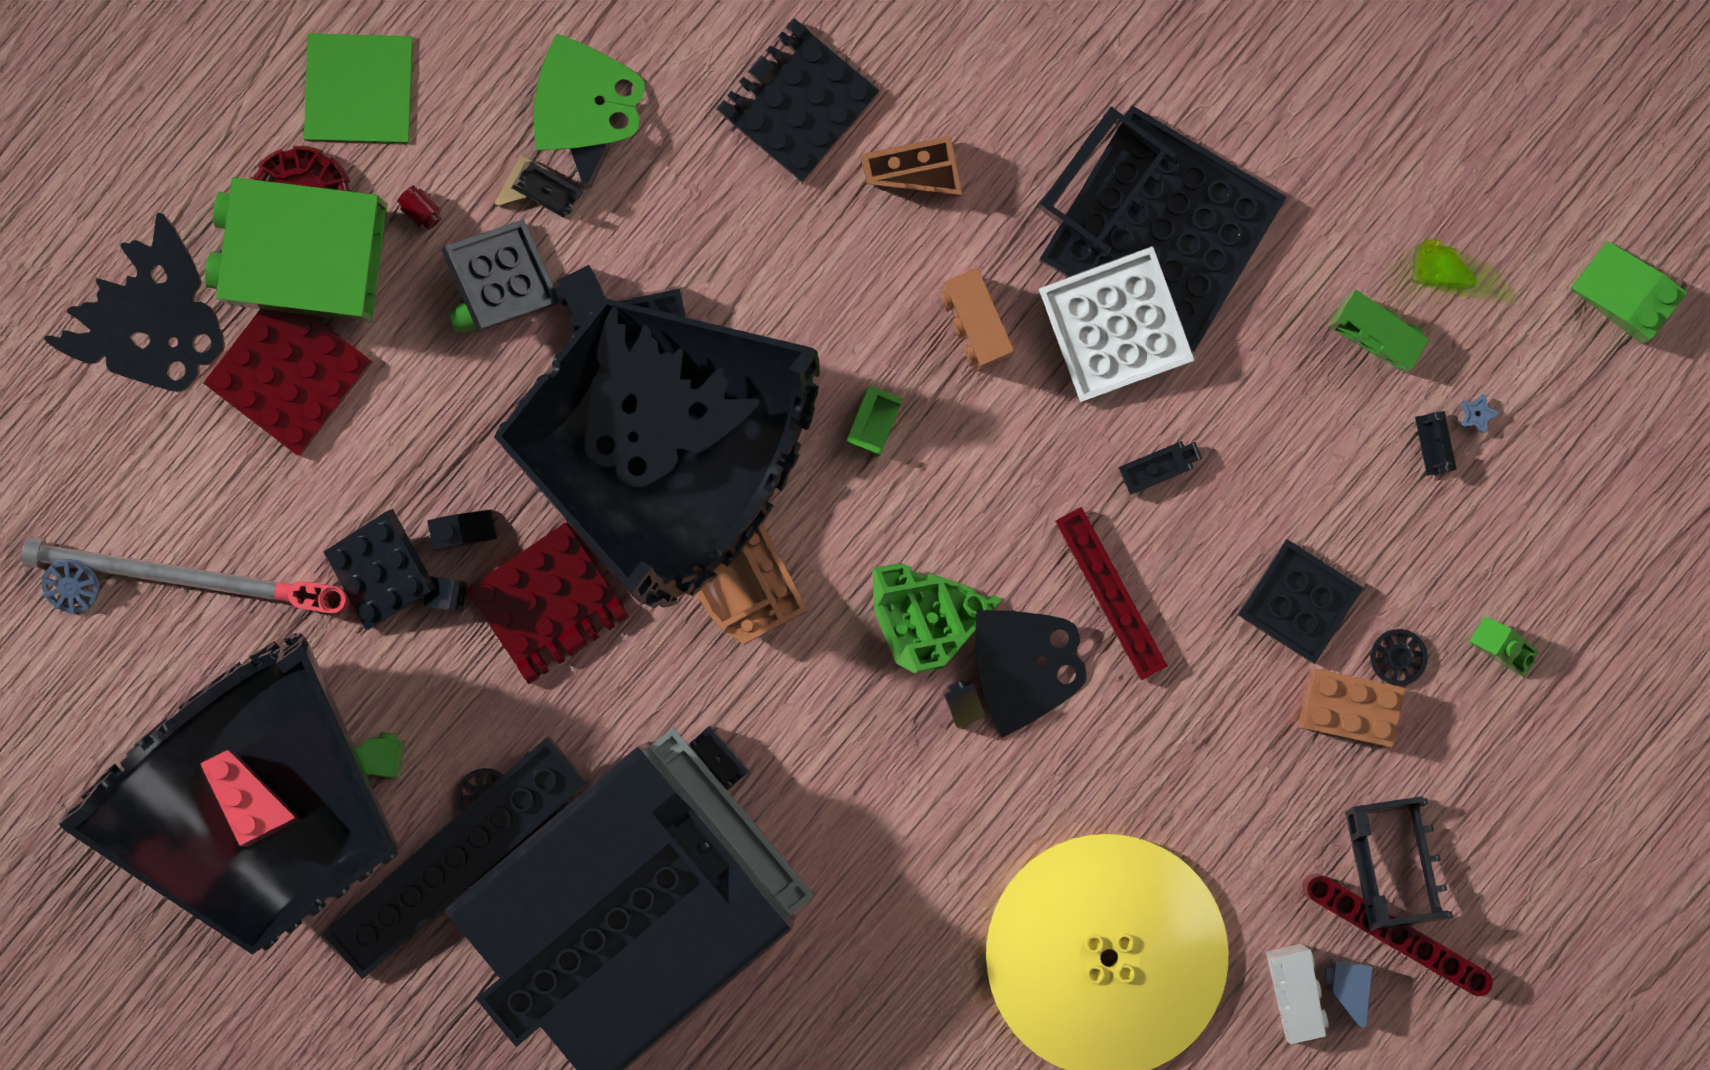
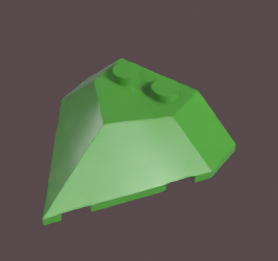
M902 563L876 567L872 571L874 612L895 663L915 674L944 668L975 632L977 610H994L1003 598L991 595L989 598L974 593V588L931 573L926 576L911 571V566Z

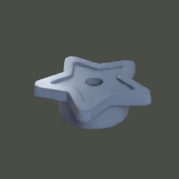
M1481 394L1474 402L1462 401L1460 403L1464 411L1462 427L1475 426L1482 433H1486L1488 420L1498 415V411L1488 407L1484 394ZM1476 411L1481 413L1479 417L1475 415Z

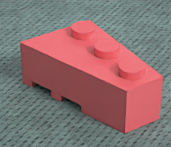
M226 750L200 763L240 846L248 847L301 820L235 752Z

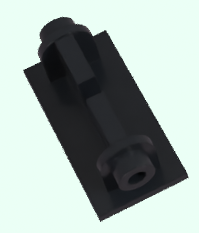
M1445 411L1415 417L1426 475L1457 470Z

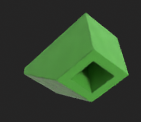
M1484 616L1469 641L1482 653L1522 677L1534 665L1536 656L1539 653L1537 649L1513 629Z

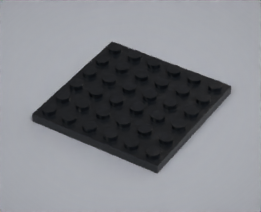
M1131 105L1125 117L1178 154L1179 158L1174 162L1165 156L1154 170L1163 177L1160 184L1148 178L1137 193V196L1145 204L1140 208L1131 202L1121 215L1119 220L1128 227L1125 232H1121L1114 226L1103 240L1112 249L1109 254H1105L1100 249H1093L1062 225H1059L1039 261L1068 278L1153 246L1191 352H1195L1287 197ZM1118 127L1066 216L1098 238L1155 160L1157 154Z

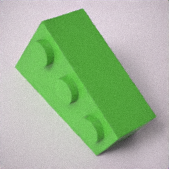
M1357 289L1345 297L1328 326L1331 330L1404 373L1413 368L1429 340L1423 335L1424 331L1411 323L1406 324L1394 312L1381 307Z

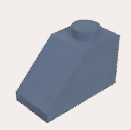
M1331 959V966H1326L1324 983L1328 985V990L1358 1026L1366 1027L1373 966L1368 963Z

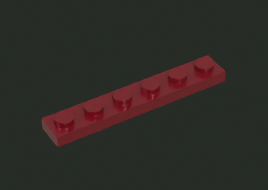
M1080 507L1054 521L1139 679L1143 680L1168 667L1083 508Z

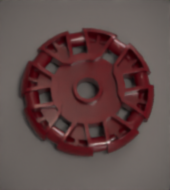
M293 146V149L286 151L279 149L264 158L257 165L259 169L254 177L250 176L251 180L266 181L270 174L277 178L275 180L276 183L325 189L336 186L337 190L350 192L348 186L350 179L342 165L334 157L328 158L323 154L322 150L310 146ZM295 161L297 168L287 170L286 163ZM316 164L323 168L319 176L311 172Z

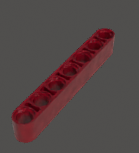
M1320 874L1309 875L1304 880L1303 892L1313 902L1470 994L1484 996L1491 991L1493 979L1481 967L1409 925L1401 926L1404 931L1402 940L1392 942L1390 934L1394 928L1370 931V928L1366 927L1364 923L1366 909L1363 898ZM1322 880L1325 884V891L1320 896H1314L1311 892V887L1314 882ZM1343 896H1349L1352 903L1350 909L1345 912L1339 911V899ZM1389 914L1390 919H1396L1394 916ZM1427 942L1430 946V952L1426 957L1419 958L1417 948L1421 943ZM1449 958H1454L1456 961L1455 970L1451 973H1445L1443 969L1444 962ZM1480 973L1483 979L1482 984L1478 988L1472 989L1470 979L1474 974Z

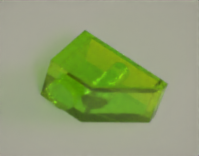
M1424 239V243H1419L1415 246L1411 282L1472 289L1477 286V278L1451 246L1442 245L1443 241L1437 239Z

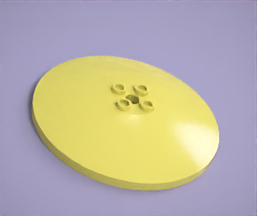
M1101 833L1071 838L1044 850L1031 859L1017 872L1001 894L993 911L986 941V966L989 984L996 1005L1013 1033L1029 1049L1044 1060L1064 1070H1151L1172 1060L1189 1047L1210 1022L1221 1000L1228 972L1229 951L1224 921L1217 903L1202 879L1179 857L1150 841L1122 834ZM1107 949L1116 951L1118 956L1116 963L1112 966H1105L1101 963V954Z

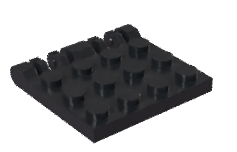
M793 18L785 28L802 44L799 46L795 40L783 31L777 37L794 54L787 60L778 49L769 46L765 51L782 68L778 70L765 57L760 56L747 72L765 88L760 91L748 79L742 77L739 83L742 88L756 97L753 102L748 105L740 95L730 91L727 97L743 113L740 114L725 100L717 106L716 111L803 183L880 91L816 38L805 26Z

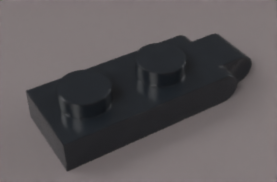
M1180 441L1120 466L1118 469L1129 495H1132L1194 469L1192 463L1202 459L1196 442L1184 446L1183 442Z

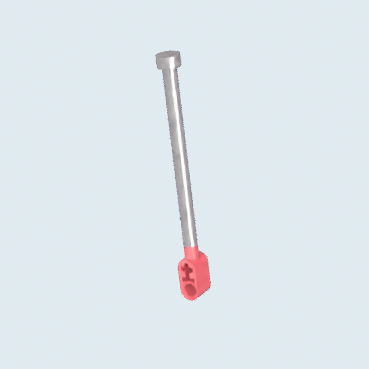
M28 536L25 540L22 551V564L27 567L41 568L43 563L53 564L62 559H73L86 564L92 571L286 601L300 609L340 614L345 612L350 606L348 594L342 587L304 581L288 584L49 546L46 544L45 539ZM306 589L307 593L319 594L318 600H303V598L299 597V592H303ZM334 591L338 592L341 596V604L335 609L331 608L328 604V596Z

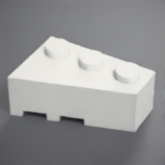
M1303 944L1266 951L1286 1041L1289 1044H1295L1326 1037L1325 1028L1329 1027L1326 1012L1324 1009L1321 1010L1319 998L1322 997L1319 981L1315 978V962L1312 951Z

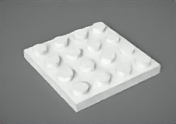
M1153 246L1039 288L1080 402L1194 361Z

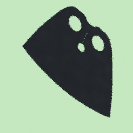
M977 610L975 644L979 678L988 709L1002 737L1042 717L1073 696L1084 685L1086 669L1084 662L1077 656L1080 638L1077 626L1073 622L1056 616L1036 613ZM1056 630H1064L1068 633L1069 641L1063 648H1055L1051 645L1050 637ZM1039 657H1044L1048 660L1044 667L1037 666L1036 661ZM1064 665L1072 666L1076 672L1075 679L1068 684L1061 683L1057 678L1058 670Z

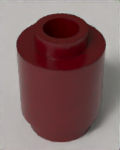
M414 185L405 190L397 200L401 206L400 210L419 230L424 228L430 230L441 220L439 214L442 209L422 189H417Z

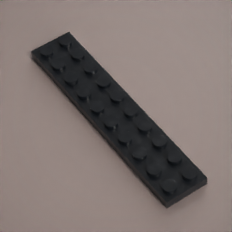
M549 736L546 737L323 933V936L360 978H365L589 781Z

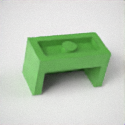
M869 385L847 438V444L880 456L903 399Z

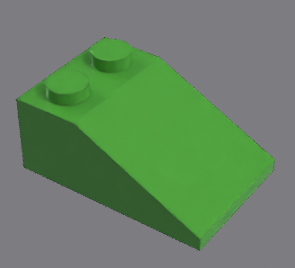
M1609 241L1604 244L1570 288L1640 344L1653 338L1687 294L1684 289L1666 275Z

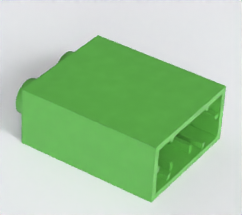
M232 177L230 193L218 192L214 203L215 228L225 229L222 253L210 252L205 271L207 288L217 289L216 299L231 306L372 323L388 204L381 197L374 194Z

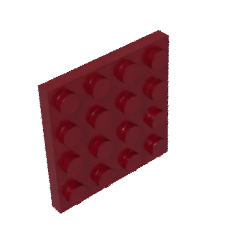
M260 309L203 384L297 456H301L373 361L312 315Z

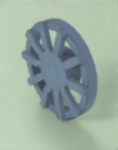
M62 559L51 564L42 577L43 595L55 609L74 614L85 611L94 604L99 595V581L92 569L86 564L73 559ZM64 566L65 574L63 576L57 571V567ZM69 566L76 567L79 570L77 573H70ZM52 572L59 581L49 579L50 573ZM82 572L89 577V580L83 581L80 576ZM92 584L93 592L84 590V586ZM49 585L57 586V589L50 591ZM60 593L61 597L57 600L53 595ZM80 594L91 597L90 601L86 603ZM65 598H68L69 605L62 603ZM74 598H76L81 606H74Z

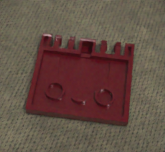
M566 522L466 589L529 685L540 678L528 660L529 656L532 657L544 675L550 670L545 660L537 652L538 650L547 646L556 662L561 664L565 661L563 655L553 642L554 639L558 637L560 643L571 657L588 646L586 639L576 626L578 623H582L593 641L599 638L597 629L587 618L594 612L598 613L601 622L609 630L613 629L615 625L603 606H608L619 624L630 617Z

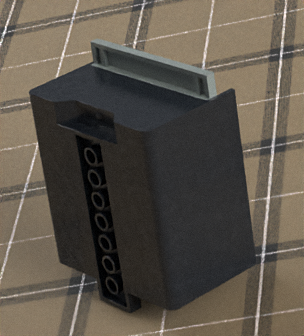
M673 727L654 744L651 745L647 741L633 749L445 908V912L498 975L499 979L481 993L476 1000L515 1047L519 1046L541 1027L576 1070H627L793 929L796 917L793 913L810 900L814 893Z

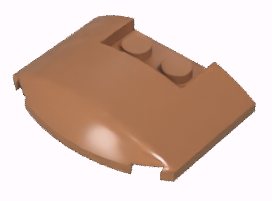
M761 523L757 532L731 564L727 567L721 563L713 571L718 574V577L711 583H706L701 591L697 593L713 621L742 645H746L809 612L763 523Z

